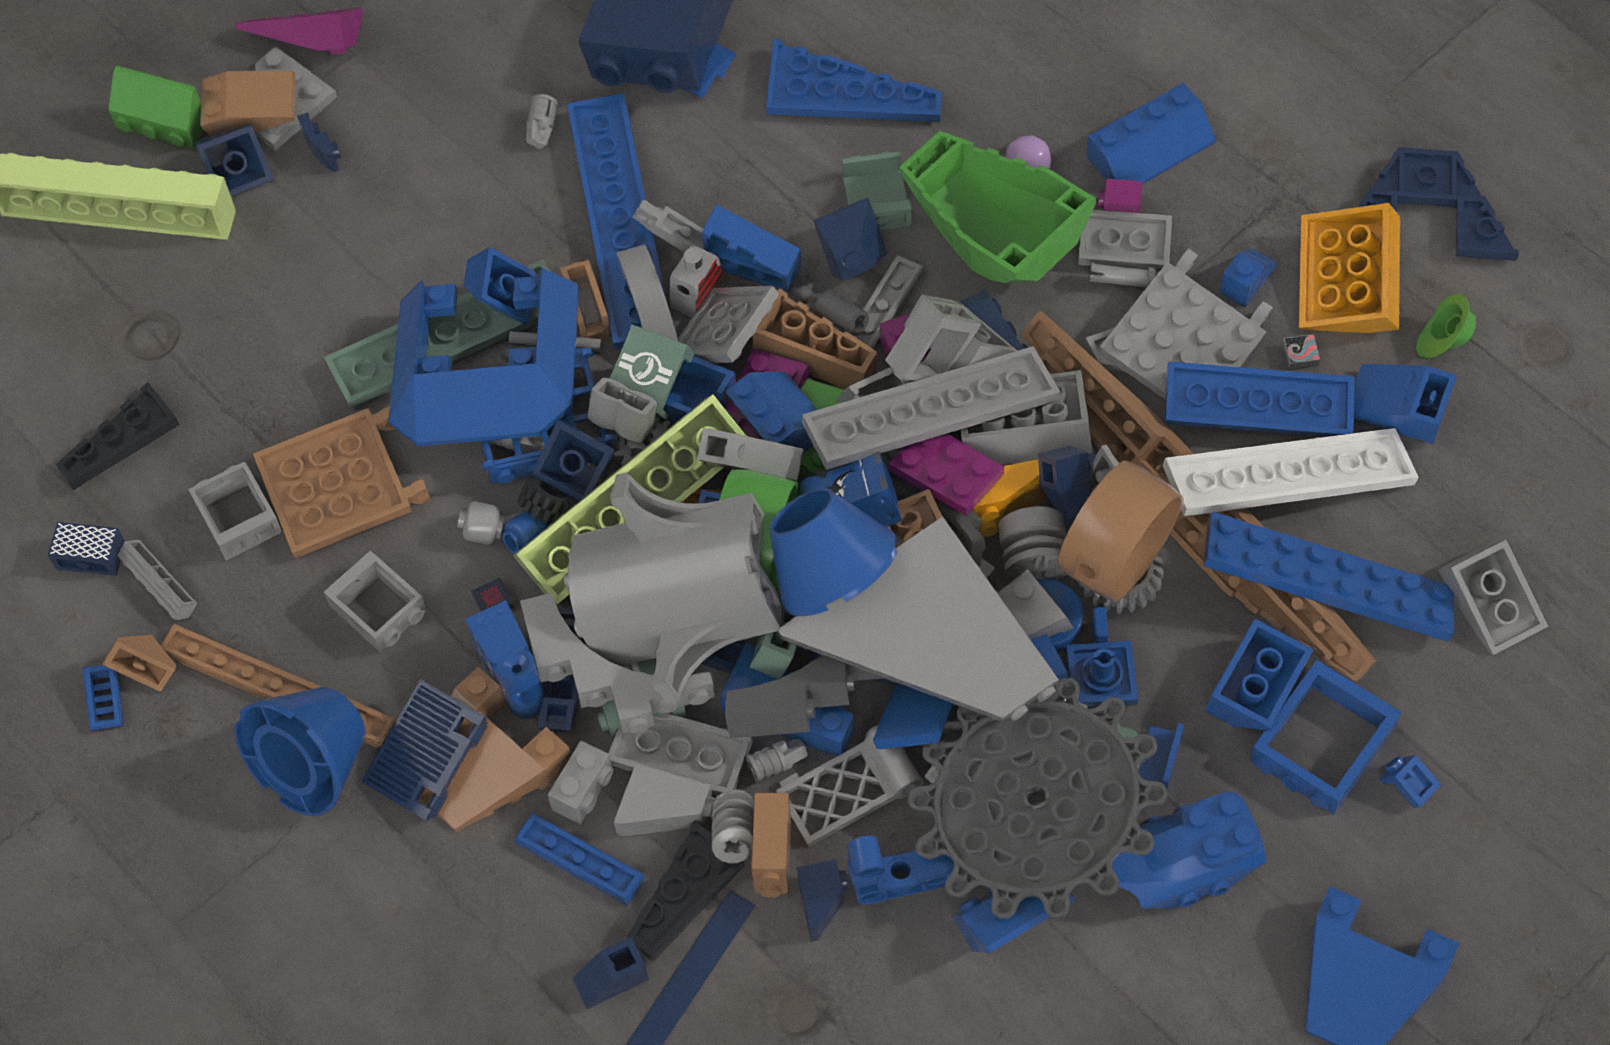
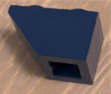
M632 937L600 951L572 978L586 1009L649 980L646 965Z

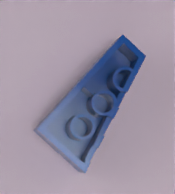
M747 642L720 695L722 713L724 714L726 691L750 688L778 680L750 668L756 648ZM786 669L782 677L791 674V672ZM841 706L815 707V718H810L809 732L778 735L791 740L799 738L806 746L837 757L845 752L854 733V716Z

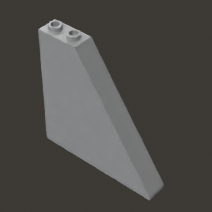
M943 517L897 547L896 550L898 552L888 569L863 592L847 602L842 597L827 604L828 611L823 613L797 616L778 629L779 635L784 641L1002 722L1008 718L1012 722L1019 719L1029 711L1026 706L1032 701L1038 699L1041 703L1056 692L1054 686L1058 684L1059 680Z

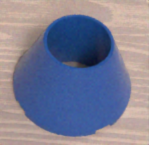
M825 488L807 492L792 500L774 516L769 526L781 603L789 614L795 616H810L828 611L826 605L842 597L845 602L851 600L872 585L888 569L898 552L895 548V543L898 542V539L892 530L833 491Z
M318 687L258 700L245 706L239 712L241 714L239 721L235 723V739L245 765L262 788L265 789L269 786L282 797L279 803L303 815L318 816L325 814L333 808L341 795L365 740L364 722L355 706L343 694L329 687Z

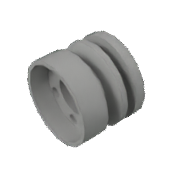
M1049 507L1022 508L1009 513L1000 520L998 532L1001 549L1004 551L1002 556L1005 577L1008 581L1012 582L1026 570H1029L1036 579L1050 578L1059 580L1067 575L1058 565L1059 553L1066 537L1063 515L1058 510Z

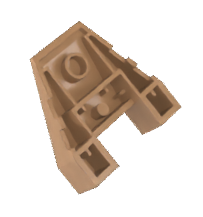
M479 667L456 686L451 697L487 717L486 722L488 723L486 725L487 729L478 745L474 746L473 749L470 748L446 790L448 797L438 813V816L455 832L493 814V810L509 802L513 804L521 800L522 796L538 788L542 790L550 786L559 777L571 757L569 747L547 727L522 749L490 721L489 718L505 704L501 686ZM465 718L457 732L467 737L474 723ZM425 787L419 799L428 805L434 792Z

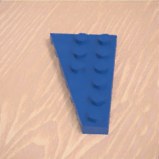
M773 38L766 104L767 114L940 122L941 91L910 81L902 83L891 79V75L882 72L880 75L867 72L866 67L828 55L817 56L808 53L806 48L797 46L795 49L783 45V41Z

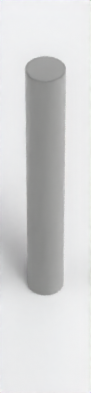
M509 331V343L537 346V333ZM576 337V349L585 347L591 348L593 351H600L601 339Z

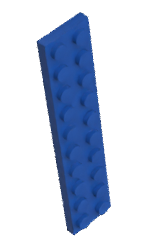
M624 93L567 103L614 350L623 348L632 325L641 328L640 319L627 281L624 279L616 252L645 245L654 264L666 299L653 233L633 218L640 203L643 200L646 201Z

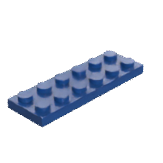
M1169 361L1166 372L1164 424L1317 437L1353 434L1355 377Z

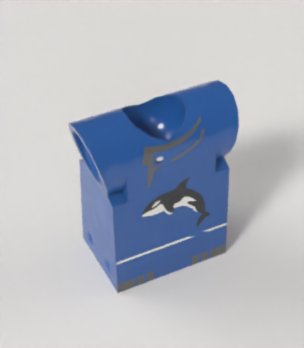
M879 451L864 459L827 471L824 478L819 476L805 478L798 485L799 496L816 489H829L884 526H890L903 521L893 482Z
M505 600L465 619L475 652L490 677L501 686L503 696L511 712L517 717L524 719L534 718L539 715L542 698L545 697L534 657L507 601Z

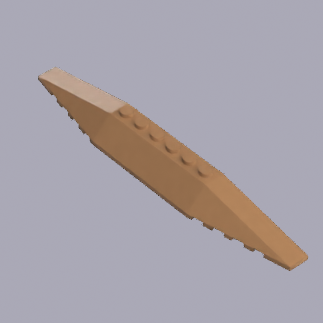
M1038 311L1021 335L1029 347L1034 346L1050 374L1081 370L1090 438L1097 450L1099 451L1101 446L1107 445L1118 463L1129 461L1143 467L1170 484L1162 466L1165 458L1194 453L1149 407L1046 314ZM1247 508L1216 512L1264 527ZM1180 511L1170 535L1230 597L1234 596L1244 603L1245 607L1255 615L1265 618L1276 630L1284 632L1298 642L1314 649L1312 653L1319 657L1322 663L1355 684L1376 662L1374 657L1332 606L1204 567L1207 520L1211 513L1183 516Z

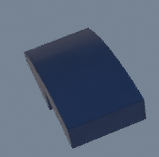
M308 112L297 115L304 139L314 156L332 172L339 171L336 159L341 158L336 141L330 142L327 131L321 133L318 123H311Z

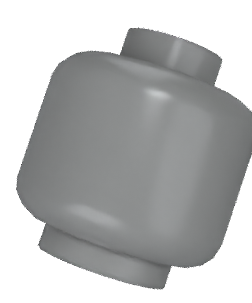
M472 501L469 503L467 510H460L457 528L463 529L462 536L465 540L490 545L494 542V539H500L505 515L500 514V509L496 505Z

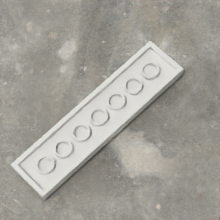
M1396 428L1165 458L1162 465L1170 485L1183 496L1181 509L1183 516L1415 485L1419 478Z

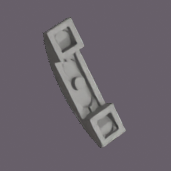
M641 245L616 252L624 279L627 281L640 319L641 328L678 341L657 272L646 246Z

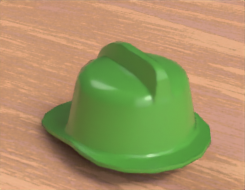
M1452 294L1439 304L1432 318L1417 339L1416 350L1420 357L1423 359L1436 358L1446 352L1447 349L1462 346L1471 339L1476 328V315L1469 310L1470 305L1465 296L1462 294Z

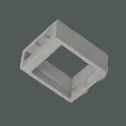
M923 299L885 361L894 369V375L905 382H909V380L917 381L951 371L976 334L981 323L962 305ZM941 328L944 329L942 334L934 344L933 348L927 355L924 362H921L922 358L924 357L925 353L927 352V350L933 343L934 339L940 332Z
M245 461L238 465L230 466L224 472L210 479H204L188 489L200 515L226 561L282 533L274 512ZM248 486L262 513L220 533L206 506Z
M371 550L324 591L329 607L380 653L387 646L394 645L399 640L401 634L409 626L417 624L427 611L423 597ZM379 578L401 597L407 605L375 632L347 605Z

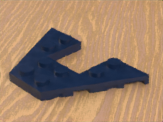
M1398 147L1392 155L1389 164L1380 173L1376 183L1360 202L1359 207L1389 203L1396 212L1397 203L1456 207V256L1517 261L1519 255L1518 249L1514 250L1505 235L1504 226L1496 220L1494 216L1495 211L1487 198L1482 196L1475 185L1476 180L1471 172L1465 168L1464 160L1458 151Z

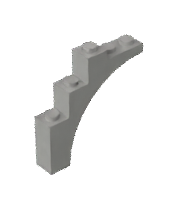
M552 593L520 601L541 682H555L562 680L567 675L573 674L581 708L588 706L599 707L607 701L614 700L623 734L628 732L641 733L647 730L648 727L655 726L654 713H670L677 707L688 704L700 705L711 698H715L710 672L690 675L682 690L680 701L667 705L660 693L654 690L651 674L635 672L611 663L590 650L577 638L560 615Z

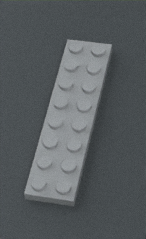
M1034 346L802 414V424L827 470L864 459L878 451L884 453L1059 400L1060 390Z

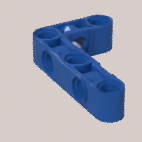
M862 836L850 841L847 845V864L857 902L861 905L874 904L945 887L946 880L954 869V861L949 856L925 859L916 850L882 858L878 840L875 836ZM897 871H905L909 874L903 880L895 879L892 875Z

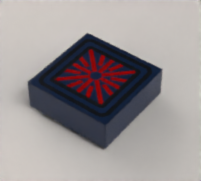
M501 578L471 590L472 596L481 612L505 600L510 609L514 608L513 601Z

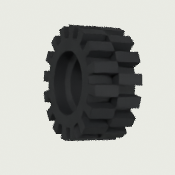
M533 475L527 478L517 499L518 505L524 508L523 510L526 513H532L531 516L535 519L538 517L542 522L547 523L549 521L550 524L579 502Z

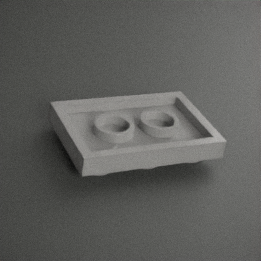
M1093 209L1080 237L1078 265L1091 266V263L1143 270H1148L1149 267L1155 268V271H1160L1170 261L1172 216Z

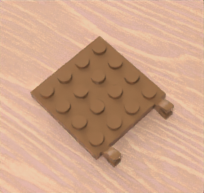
M390 406L371 415L369 408L253 453L295 559L412 512L411 503L423 504L431 501L423 479L405 488L401 486L379 434V430H395L388 421Z

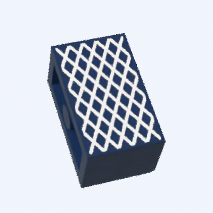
M57 522L48 556L56 570L117 576L121 562L117 555L125 540L118 528Z

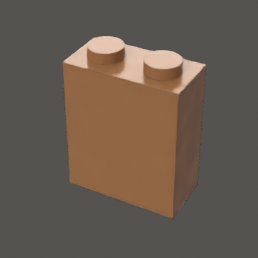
M755 793L752 875L755 893L761 894L764 897L774 898L789 892L791 837L789 793Z

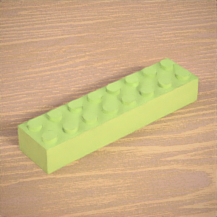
M14 153L0 154L1 216L228 240L236 210L225 179L222 176L215 174H193L186 171H164L157 168H135L129 165H106L100 162H77L71 159H48L43 156H19Z
M714 395L704 399L513 555L544 594L552 593L556 604L570 594L566 589L564 576L568 573L569 551L572 548L574 535L626 523L619 509H615L611 502L610 494L614 488L616 475L628 472L647 491L664 499L682 502L724 468L707 465L697 460L703 428L746 435Z

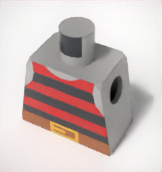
M695 245L690 246L685 251L683 258L670 276V308L691 318L695 315L713 288H718L724 279V273L719 258L716 255Z

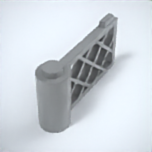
M879 725L871 728L866 733L865 740L859 745L801 777L795 773L779 782L781 788L776 790L777 793L790 794L798 789L809 791L805 807L791 804L790 802L791 818L808 847L895 799L908 797L913 789L923 785L922 777L903 747L876 749L873 738ZM862 755L866 762L863 775L846 771L848 762ZM870 770H871L872 774L874 775V777L868 776ZM826 773L838 776L834 791L817 787L821 776ZM844 777L861 781L857 796L840 792ZM866 782L879 785L884 792V795L875 800L862 798ZM815 793L832 797L828 812L811 809ZM837 798L854 802L850 814L846 816L833 814ZM797 812L803 813L801 819L798 816ZM808 815L825 818L823 828L809 835L805 828Z

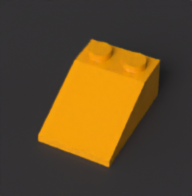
M1038 459L1004 466V475L972 509L981 518L980 533L983 537L996 534L998 532V523L1009 513L1022 508L1036 507L1048 498L1040 485Z

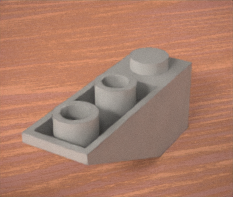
M703 428L697 460L707 465L729 469L753 470L798 481L804 449L735 433Z

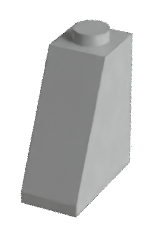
M636 763L614 820L616 834L624 837L689 829L694 821L703 827L706 816H712V804L715 798L712 795L711 784Z

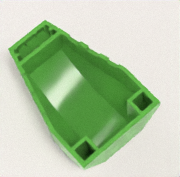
M938 131L900 166V173L934 225L972 271L989 280L1002 283H1031L1041 279L1078 243L1096 204L1095 197L1048 168L1039 166L1038 169L1027 165L1025 160L1017 157L1011 160L1000 156L997 150L991 148L983 150L974 147V142L942 131Z

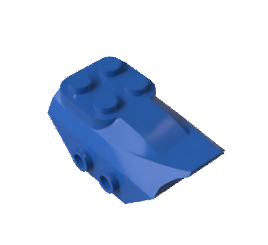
M1224 792L1191 805H1183L1168 816L1162 818L1160 816H1153L1146 819L1140 827L1149 832L1154 838V847L1151 852L1144 856L1133 853L1120 854L1114 859L1112 868L1119 879V887L1133 893L1141 908L1171 909L1179 905L1181 908H1187L1197 903L1199 898L1211 894L1215 897L1226 893L1231 886L1266 863V855L1259 829L1245 801L1237 792Z

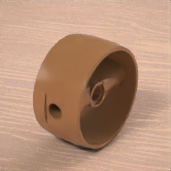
M1129 461L1120 462L1102 479L1075 518L1059 553V567L1070 577L1098 595L1114 602L1121 600L1142 578L1165 544L1182 509L1183 496L1170 484L1143 467Z

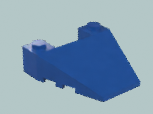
M1330 886L1312 928L1305 1032L1332 1045H1387L1402 1026L1441 987L1460 943L1427 929L1414 958L1350 930L1362 900Z

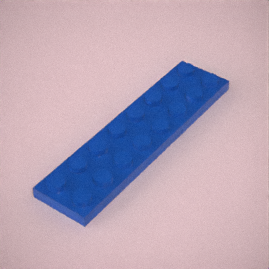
M1213 511L1207 520L1204 567L1449 642L1454 635V593L1447 584Z

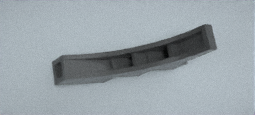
M821 655L800 670L778 680L750 688L726 691L725 717L730 738L809 732L810 718H815V707L849 705L850 691H855V681L884 679V677Z

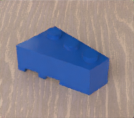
M716 204L702 231L704 250L719 258L723 272L764 286H773L776 290L780 288L788 293L802 266L801 249Z

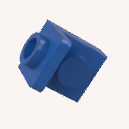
M1417 755L1395 757L1386 765L1385 769L1387 771L1380 778L1383 784L1393 783L1413 808L1421 807L1441 786Z

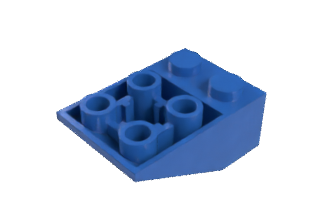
M1362 364L1354 384V419L1384 429L1396 428L1399 434L1434 444L1457 375L1421 365Z

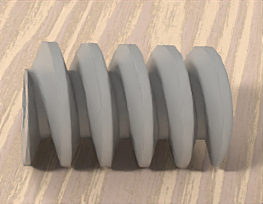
M727 790L720 793L712 804V851L718 859L725 862L738 863L746 860L749 856V850L753 847L754 801L751 795L745 791Z

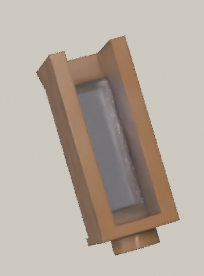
M589 260L561 267V276L579 286L577 327L580 337L600 339L610 336L608 315Z

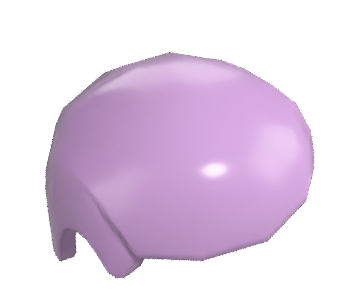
M1034 135L1019 137L1007 147L1006 158L1013 160L1017 157L1025 160L1027 165L1037 169L1039 166L1048 169L1051 167V155L1048 145L1045 141Z

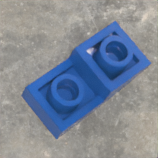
M716 44L707 64L699 91H686L703 99L716 76L723 78L736 53Z

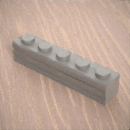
M140 540L125 541L117 555L123 561V565L132 571L137 580L142 582L146 590L169 612L170 617L175 620L190 618L197 602Z

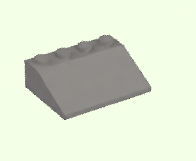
M1081 370L1050 374L1060 390L1059 400L961 429L962 443L1001 465L1038 459V453L1066 446H1073L1088 452V454L1092 453Z

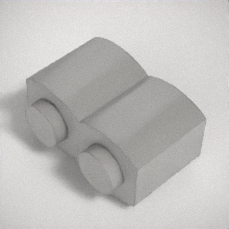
M602 378L592 388L587 417L601 428L615 430L620 436L629 441L642 443L652 432L657 402L644 393L629 390L624 384L616 380Z

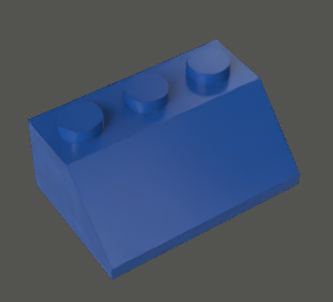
M785 371L749 373L725 391L736 410L761 440L804 449L803 454L814 446L802 424V414L816 411L817 409Z
M1254 619L1212 693L1205 712L1233 727L1270 730L1314 649Z
M987 888L989 894L978 900L975 896L959 905L961 911L953 915L971 950L983 953H991L1050 917L1044 909L1042 900L1032 896L1020 902L1015 914L1011 918L1000 919L993 914L991 909L993 892L990 888ZM1070 893L1069 899L1070 904H1072L1076 901V899L1074 898L1073 894Z

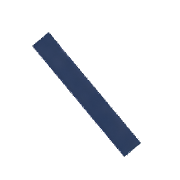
M729 891L626 1045H663L756 905Z

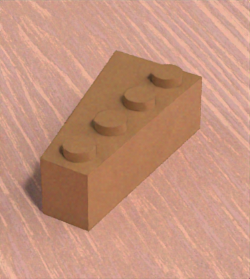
M780 288L778 289L779 295L772 304L771 311L764 316L757 326L756 333L753 335V348L808 364L810 376L844 389L876 374L877 351L848 332H840L833 327V322L825 317L820 319L809 311L808 306L800 301L798 303L788 298V293Z

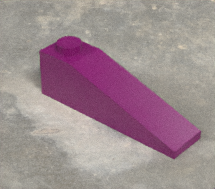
M363 9L331 10L316 13L314 16H311L310 13L288 16V18H285V16L261 18L235 24L238 30L318 51L329 50V54L334 55L346 53L347 47L356 45Z

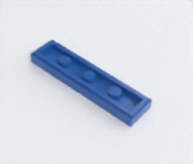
M534 813L529 816L514 839L515 844L626 906H628L645 880L643 873Z

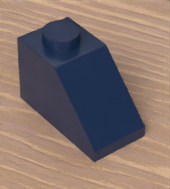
M836 859L796 867L797 880L811 942L819 940L844 903L843 890L849 889L845 869L838 870Z

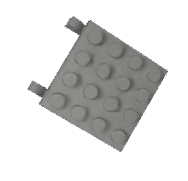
M1189 248L1175 267L1168 262L1164 265L1098 350V353L1163 399L1166 396V372L1169 361L1241 367L1265 336L1267 331L1260 326L1273 309L1272 306L1262 301L1252 317L1248 319L1192 280L1186 274L1192 268L1193 262L1198 255Z

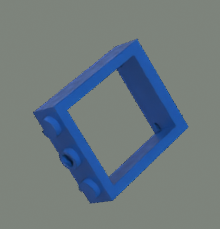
M1316 660L1281 708L1270 730H1265L1253 746L1249 761L1255 767L1260 768L1262 773L1271 774L1281 780L1282 784L1290 791L1300 792L1308 797L1314 806H1319L1323 810H1328L1335 814L1396 728L1402 712ZM1311 688L1316 689L1378 728L1336 788L1269 747Z

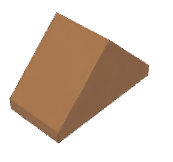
M151 634L118 637L102 665L159 692L163 690L176 669V664Z

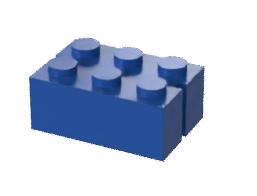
M693 356L691 363L683 361L663 408L669 414L667 420L670 421V424L674 425L711 395H714L725 409L729 401L725 391L736 383L735 372Z

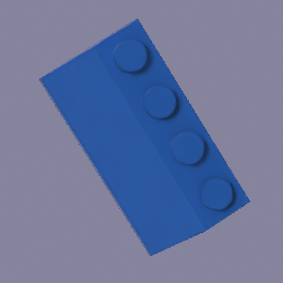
M1183 82L1089 135L1086 157L1105 179L1141 181L1144 184L1216 143V138L1201 101Z

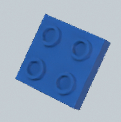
M1131 641L1066 645L1069 678L1076 680L1079 684L1080 693L1078 700L1080 703L1088 705V708H1096L1107 698L1117 697L1124 702L1125 706L1138 704Z

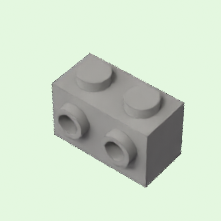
M580 741L548 794L552 811L581 824L586 814H589L594 808L601 789L609 783L613 775L610 755Z

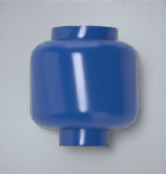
M525 511L508 520L504 526L503 541L506 547L515 554L550 526L549 521L544 523L540 518L537 517L535 519L531 516L532 513H526Z

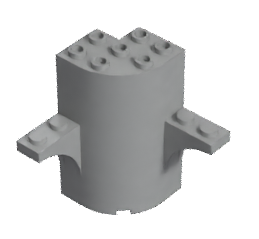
M626 472L615 476L614 488L610 494L614 508L619 509L626 523L574 535L572 548L569 551L568 573L564 576V583L566 589L570 592L575 616L574 627L578 637H583L590 650L619 666L656 658L652 685L654 690L660 693L668 705L680 701L682 690L690 675L715 651L738 640L777 632L783 626L785 608L781 603L780 596L759 564L765 514L752 493L709 503H681L664 499L647 491Z

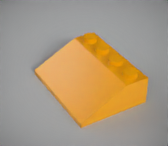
M1389 203L1301 215L1299 329L1355 333L1399 330V214Z

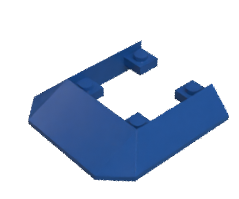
M544 268L541 270V276L514 278L513 304L515 309L539 307L537 347L509 349L508 366L451 371L452 362L449 355L426 357L430 317L456 315L458 290L455 284L425 286L422 279L400 301L388 419L391 426L417 446L541 436L573 408L579 298L578 284Z

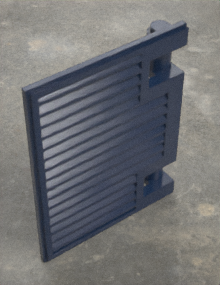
M420 679L361 782L425 821L434 818V816L438 815L448 797L446 790L470 748L473 749L474 746L478 745L486 731L487 717ZM465 718L474 723L467 737L457 732ZM425 787L434 792L427 807L417 802Z

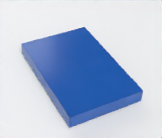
M896 682L873 738L876 749L938 743L953 703Z

